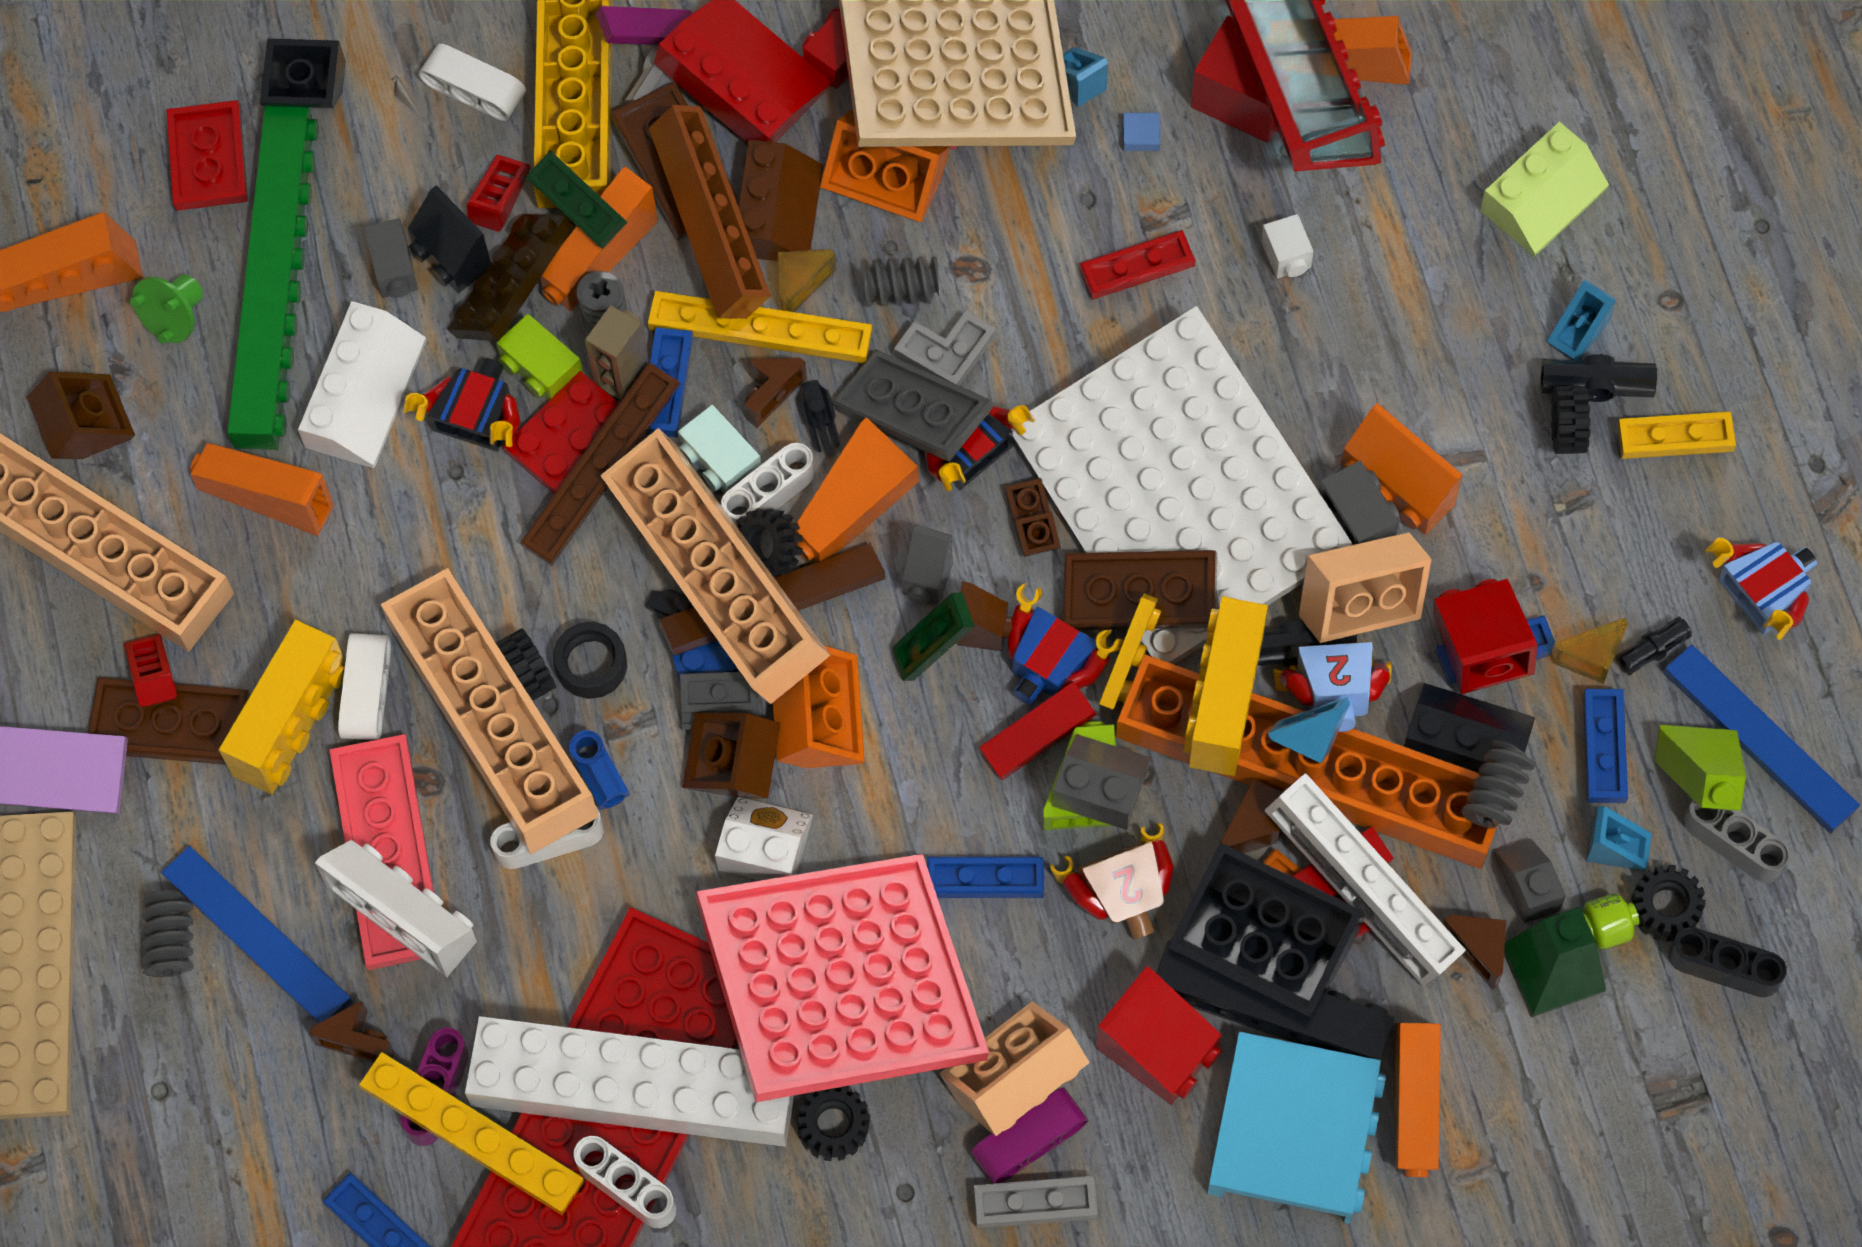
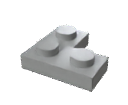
M967 311L963 313L946 338L914 321L895 346L894 355L917 368L960 386L996 337V328Z

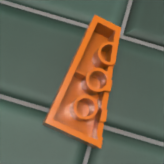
M101 212L0 250V312L143 278L136 240L105 212Z

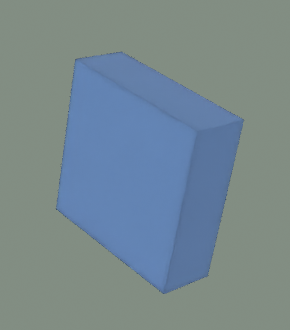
M1124 113V151H1160V113Z

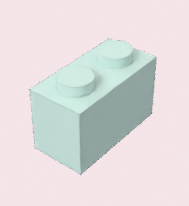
M713 405L678 431L679 449L691 465L696 463L703 471L702 477L714 491L720 489L725 494L761 465L760 455Z

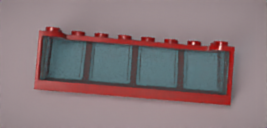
M1225 0L1294 172L1369 166L1382 163L1380 148L1385 146V142L1380 129L1382 120L1376 105L1370 106L1367 97L1360 98L1357 90L1361 89L1357 72L1355 68L1348 70L1345 61L1349 60L1347 49L1342 39L1339 41L1335 39L1333 33L1337 32L1333 15L1330 11L1324 13L1322 8L1325 0Z

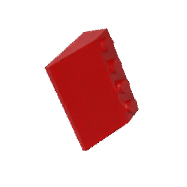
M711 0L684 19L658 45L653 63L746 143L749 140L777 142L832 86V82L736 0Z

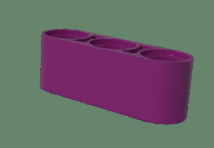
M447 1027L434 1032L429 1039L416 1073L429 1082L433 1080L444 1081L442 1090L455 1097L469 1057L468 1048L462 1035L457 1030ZM455 1043L458 1045V1050L452 1056L442 1057L439 1055L441 1048L445 1044ZM401 1115L402 1127L412 1143L418 1146H427L438 1139V1137L425 1129L422 1131L411 1129L413 1122Z
M1063 1087L1048 1095L1043 1103L1034 1106L1017 1119L1011 1128L1002 1131L997 1136L990 1134L984 1138L970 1153L992 1184L1003 1183L1081 1130L1087 1124L1088 1119L1066 1088Z

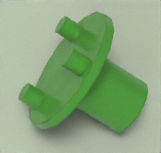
M180 275L171 283L163 278L150 276L141 279L135 285L130 304L134 307L141 323L158 338L160 343H179L185 341L194 331L195 319L192 308L203 299V292L199 283L189 275Z

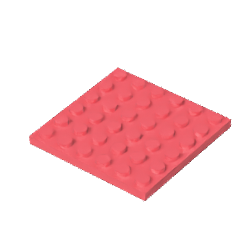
M923 854L697 891L696 904L755 1102L987 1061L989 1050Z

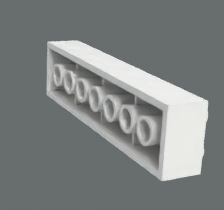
M479 1016L465 1090L469 1104L473 1107L783 1147L787 1145L794 1096L755 1102L740 1049Z

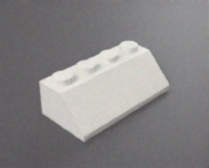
M351 301L298 428L304 447L375 469L427 341L426 337L385 310Z
M350 840L318 858L315 864L329 890L445 977L451 974L476 944L477 940L472 930L474 925L467 917L458 911H455L453 914L449 913L441 907L443 901L427 888L423 892L418 890L411 884L413 879L398 866L390 869L381 862L383 860L382 855L370 845L365 843L361 847L353 840Z

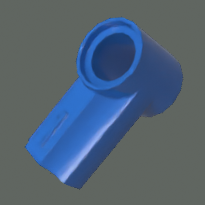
M583 730L576 733L569 744L573 764L580 772L599 809L612 808L622 803L630 793L607 753L602 738L598 733L591 730ZM586 746H593L598 749L596 755L588 759L579 757L578 753Z

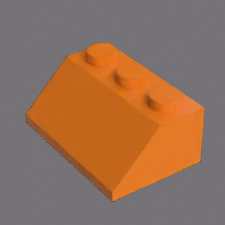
M849 110L837 120L820 188L922 222L941 182L951 146L858 147L854 113L852 110Z
M1376 403L1344 447L1341 465H1343L1344 469L1361 460L1367 471L1372 470L1376 474L1381 485V494L1386 502L1389 500L1393 502L1404 524L1411 529L1417 528L1426 535L1455 506L1463 474Z
M824 646L831 656L773 702L774 721L780 723L776 747L778 762L802 768L857 765L865 762L857 655Z

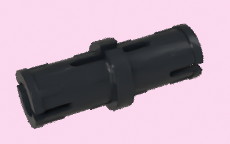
M1676 617L1659 630L1654 632L1648 631L1643 634L1640 641L1616 655V661L1620 669L1629 676L1653 660L1660 661L1666 657L1669 650L1692 637V631L1688 623L1684 619L1681 620V617Z

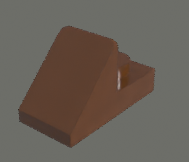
M802 358L753 359L748 361L750 377L761 385V387L759 385L755 386L748 393L744 403L746 420L756 428L807 379L806 362Z
M363 1002L356 1003L312 1026L309 1033L316 1046L375 1062L381 1052L392 1059L395 1053L390 1042L387 1041V1036L369 1029H365L364 1034L361 1033L368 1014Z

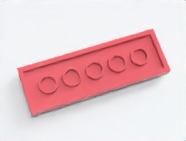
M406 734L330 749L345 843L353 840L361 847L365 843L370 845L382 855V863L390 869L398 866L413 879L411 884L421 892L427 888L434 893ZM357 911L367 970L421 960L419 956Z

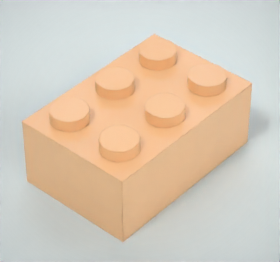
M1409 532L1308 555L1299 617L1320 643L1419 620L1422 615L1432 559Z
M1031 1001L985 1037L989 1050L987 1061L948 1067L939 1074L960 1108L997 1136L1002 1131L1011 1128L1017 1119L1031 1108L1043 1103L1048 1095L1063 1083L1075 1078L1079 1071L1090 1062L1069 1027Z

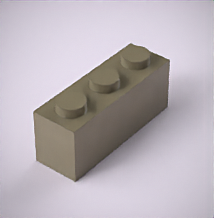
M610 305L586 337L585 342L594 382L616 401L621 402L648 364L649 359L641 320L629 310L623 309L620 311Z

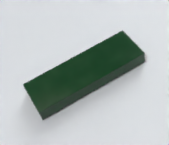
M551 150L526 176L538 190L602 249L627 224V221Z
M963 592L951 593L892 647L903 681H914L975 627Z

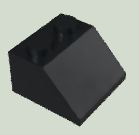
M267 38L260 97L261 106L334 108L343 92L346 65L339 40Z
M437 185L429 191L407 228L411 244L408 246L420 262L426 260L433 267L432 272L443 286L446 287L449 284L459 294L484 274L491 261L484 234Z

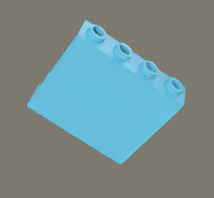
M1239 1032L1207 1194L1223 1197L1225 1191L1345 1216L1344 1223L1350 1224L1353 1212L1361 1213L1365 1189L1358 1188L1360 1173L1368 1175L1372 1151L1365 1150L1367 1135L1375 1136L1379 1113L1373 1112L1372 1107L1374 1097L1382 1098L1386 1075L1379 1073L1381 1060Z

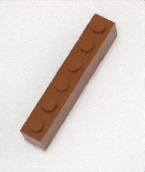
M672 105L649 128L650 134L717 318L747 319L771 297L701 106Z

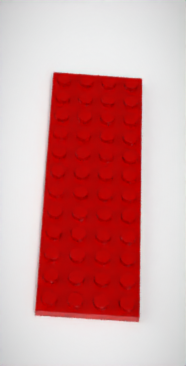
M630 907L567 1028L734 1049L737 1044V1038L708 942ZM521 1113L511 1132L581 1177L583 1176L579 1172L574 1159V1149L581 1139L588 1136H598L664 1185L690 1134ZM599 1151L589 1152L585 1156L583 1163L588 1166L598 1165L602 1162L604 1154ZM491 1171L451 1247H633L645 1223L585 1178L584 1183L563 1215ZM628 1174L622 1175L616 1180L615 1187L620 1190L629 1189L634 1185L636 1178ZM657 1198L652 1199L646 1207L648 1212H651Z

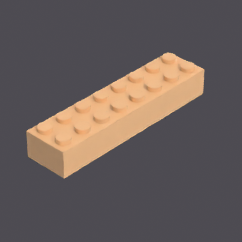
M659 428L600 475L751 688L766 701L772 704L831 656L679 447Z
M0 433V532L189 652L234 595L227 577Z
M448 568L381 604L389 628L530 855L599 817L591 792Z

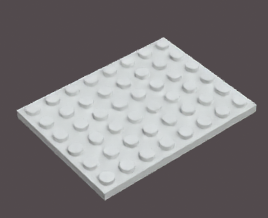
M1197 306L1031 410L1030 413L1035 421L1033 423L1027 421L1022 424L1026 430L1023 435H1018L1014 429H1011L1014 439L1038 477L1042 478L1043 485L1086 553L1216 550L1218 553V610L1222 596L1269 605L1304 583L1308 555L1353 545ZM1208 628L1154 629L1153 632L1146 630L1142 642L1147 646V650L1152 657L1176 664L1206 644Z

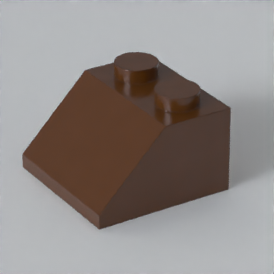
M49 371L27 396L52 459H84L129 441L135 436L110 374Z
M695 713L682 788L732 797L768 799L780 723L748 713Z

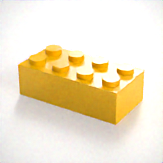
M1222 596L1219 610L1211 609L1207 640L1201 657L1199 679L1196 682L1191 716H1189L1185 735L1186 741L1183 753L1190 754V768L1231 776L1236 774L1264 635L1268 605Z
M295 619L219 748V752L233 777L273 795L278 785L282 786L287 781L291 772L290 764L297 752L302 753L310 739L309 731L316 720L320 721L324 717L329 706L328 698L334 688L338 689L343 684L345 659L335 637Z

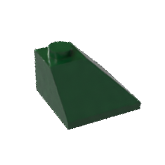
M1581 907L1543 919L1505 942V956L1532 1017L1606 991L1596 941Z

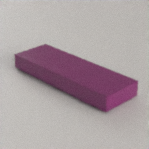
M601 6L596 12L607 43L659 45L684 19L692 14L691 10L615 6Z

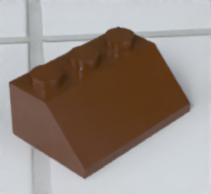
M749 140L738 208L757 259L809 264L823 164L786 143Z

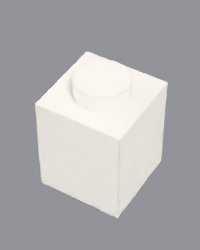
M1298 214L1263 225L1261 243L1277 279L1284 276L1296 277L1311 268L1314 251Z

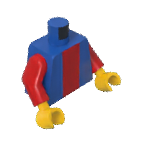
M1027 582L1019 586L1016 597L1021 604L1015 607L1011 619L1012 630L1008 636V656L1013 661V672L1022 678L1013 691L1014 695L1026 704H1032L1041 690L1053 696L1073 681L1079 689L1094 684L1110 660L1109 653L1117 652L1121 649L1123 645L1122 638L1117 639L1110 648L1106 643V638L1112 630L1101 631L1097 635L1096 640L1038 606L1033 611L1031 609L1032 605L1042 598L1041 588H1037L1034 599L1029 600L1024 595Z

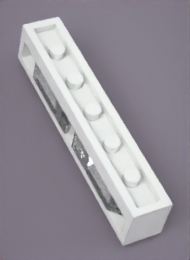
M1306 773L1264 810L1344 900L1363 911L1364 922L1423 987L1438 977L1466 951Z

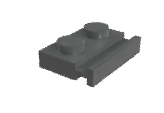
M741 672L680 674L682 730L692 729L695 713H748L759 716L758 693L751 688Z

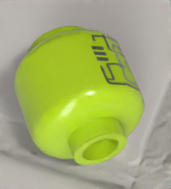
M1614 893L1588 901L1583 905L1582 912L1596 941L1597 949H1608L1633 939L1634 926L1639 925V916L1632 902L1626 903L1619 894Z

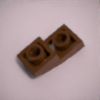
M1042 478L1005 486L1004 490L1023 556L1027 557L1061 549Z

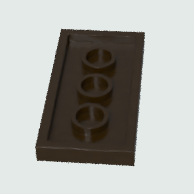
M523 214L513 223L511 233L504 244L494 252L492 262L484 274L475 281L473 291L465 303L455 311L454 320L447 330L459 339L500 341L575 224L566 215Z

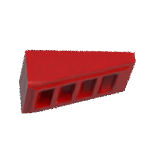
M497 154L467 202L468 218L475 225L500 232L508 220L524 185L526 176L530 171V164ZM499 172L513 175L514 177L512 179L503 175H499ZM494 184L499 185V186H502V187H505V188H507V189L494 186Z
M157 634L126 642L124 648L139 705L145 707L175 699L177 693L161 635Z

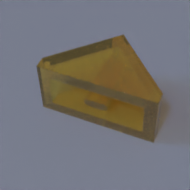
M832 250L778 252L781 310L795 312L836 271L835 253Z
M1626 618L1555 642L1550 655L1552 663L1604 684L1628 626Z

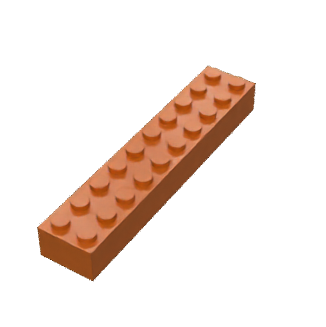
M1144 654L1117 720L1116 738L1189 764L1190 754L1183 752L1199 673ZM1252 693L1235 776L1216 774L1249 786L1253 778L1285 792L1306 773L1351 823L1368 829L1373 826L1376 832L1482 870L1497 826L1489 829L1473 824L1462 815L1461 811L1468 804L1467 796L1471 791H1474L1473 782L1477 777H1480L1479 773L1356 729L1338 732L1329 754L1322 763L1317 762L1272 741L1268 735V732L1277 721L1305 711Z

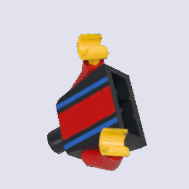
M490 358L483 359L478 373L460 368L453 377H447L423 394H408L403 408L404 414L409 411H415V419L420 422L424 420L425 414L429 412L428 418L434 432L496 452L499 451L502 440L506 441V447L512 446V437L521 424L517 401L510 395L508 384L499 380L504 366Z
M1025 405L1016 406L1011 410L993 406V409L950 462L924 451L929 474L942 482L947 492L952 490L951 482L959 490L963 489L1013 447V431L1011 429H1014L1018 435H1023L1026 430L1022 424L1027 421L1033 423L1035 421L1034 417Z

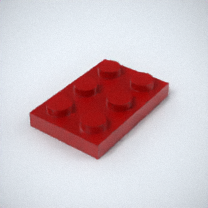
M234 100L166 109L172 196L175 210L180 211L248 202L239 101Z
M579 371L512 437L511 447H506V443L503 445L504 453L555 494L619 405V402L583 372Z

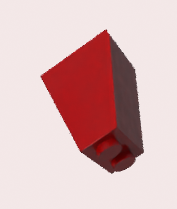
M1227 15L1194 70L1191 108L1269 143L1274 132L1278 133V130L1232 17ZM1269 59L1289 105L1291 95L1287 94L1289 79Z
M1508 578L1500 581L1487 579L1478 583L1474 588L1464 591L1451 589L1434 599L1433 615L1445 645L1460 695L1535 674L1538 645Z
M1146 966L1098 1025L1096 1049L1172 1106L1178 1097L1184 1100L1192 1092L1198 1082L1194 1077L1204 1066L1206 1069H1210L1222 1053V1050L1218 1048L1222 1034L1156 972Z

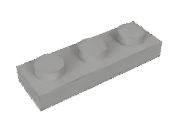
M1094 1176L974 1185L977 1229L1098 1219Z

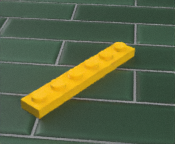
M655 291L648 319V328L655 331L656 327L692 331L693 337L864 364L867 361L873 333L872 324L759 307L747 319L717 318L711 299Z
M383 1052L380 1053L359 1084L360 1089L561 1215H563L584 1183V1178Z

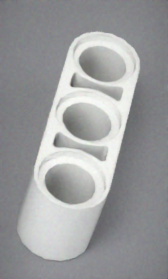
M441 43L436 45L418 74L420 79L432 89L501 121L509 119L526 93L523 83L514 76Z
M791 443L728 490L722 497L721 506L734 524L741 526L737 520L741 516H746V513L749 511L777 510L807 487L814 477L811 450L804 444ZM793 462L805 464L803 468L797 470L788 467ZM766 484L776 486V489L771 492L759 490ZM736 507H745L748 509L742 515H735L731 513L732 509Z
M351 633L349 635L338 721L339 737L341 739L378 740L381 738L391 658V639L389 635Z
M598 811L599 817L593 820L594 824L591 828L587 830L576 829L531 855L511 822L503 824L494 830L490 838L494 856L498 864L503 868L517 869L591 847L601 840L604 833L600 812ZM508 841L519 843L518 848L513 852L506 853L501 851L503 844Z
M588 1136L577 1143L574 1149V1159L579 1172L585 1179L652 1228L666 1227L674 1220L676 1205L671 1191L664 1184L598 1136ZM599 1151L604 1154L602 1162L598 1165L588 1166L583 1163L585 1156L589 1152ZM628 1174L636 1178L634 1185L629 1189L620 1190L615 1187L616 1180L622 1175ZM662 1198L667 1201L666 1208L660 1213L652 1214L646 1210L648 1203L652 1199Z

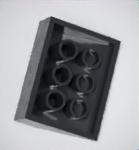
M1220 842L1167 948L1311 1019L1345 960L1365 917L1362 910Z

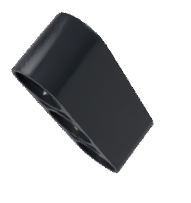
M1693 927L1684 928L1677 933L1668 954L1671 965L1680 972L1757 997L1765 998L1772 996L1777 992L1787 975V966L1779 955ZM1690 944L1697 949L1698 955L1694 957L1685 955L1681 951L1680 945ZM1728 956L1732 958L1736 968L1727 969L1719 963L1718 957ZM1757 969H1768L1774 975L1775 980L1765 981L1758 976Z

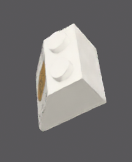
M738 797L725 819L715 858L718 871L760 881L797 875L813 814Z

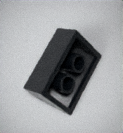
M1424 683L1404 747L1479 773L1480 766L1486 763L1484 756L1491 750L1490 742L1493 740L1510 743L1525 753L1535 717Z

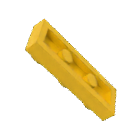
M1731 412L1619 419L1617 423L1622 459L1734 452L1736 448Z
M1145 593L1141 597L1100 700V705L1114 709L1118 701L1125 703L1133 683L1127 680L1132 665L1139 668L1147 646L1141 644L1146 630L1154 631L1161 614V610L1155 608L1158 601L1157 598Z

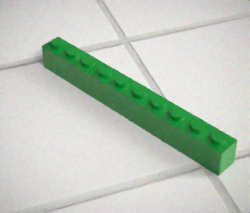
M265 106L228 424V436L234 449L278 450L280 437H285L287 420L286 415L282 414L283 403H289L290 382L286 381L287 369H292L294 364L293 347H290L291 336H296L298 326L297 315L293 314L294 303H299L301 299L300 281H297L298 270H303L305 263L304 249L300 247L301 238L307 237L308 218L304 215L305 205L311 204L312 198L308 174L314 173L315 153L311 151L312 141L318 140L319 134L318 120L312 118L309 107Z

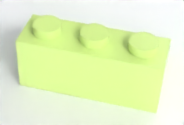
M1558 122L1485 190L1480 211L1535 257L1607 190L1609 184L1587 144L1561 122Z

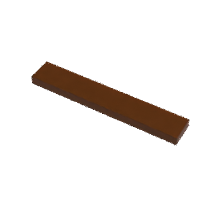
M648 362L520 542L522 547L553 566L607 490L608 486L600 475L641 442L680 387L678 380Z
M871 543L775 577L774 579L799 611L886 578L885 571ZM694 607L659 619L661 630L673 656L717 641V638Z

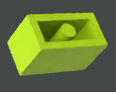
M529 314L525 315L496 343L500 355L498 361L509 374L515 375L517 373L525 380V386L537 398L544 396L550 401L579 371L583 372L580 358Z

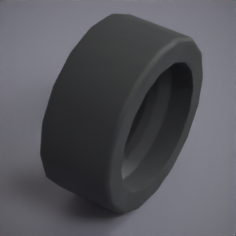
M596 622L578 623L567 629L557 640L553 652L555 671L563 687L573 695L586 699L604 697L615 691L624 680L628 667L625 647L617 632L605 624ZM592 641L604 643L612 652L613 662L606 674L587 680L572 674L568 666V658L575 647L584 642Z

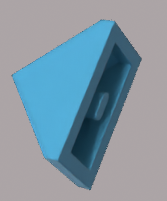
M1073 47L1063 54L1070 99L1077 107L1107 89L1108 62L1105 57L1077 47Z
M1586 279L1583 280L1547 342L1572 359L1580 360L1609 324L1616 299Z
M1348 697L1277 721L1268 732L1270 739L1322 763L1331 751L1350 706Z
M1600 806L1597 808L1591 823L1586 861L1640 871L1647 870L1652 833L1611 809Z

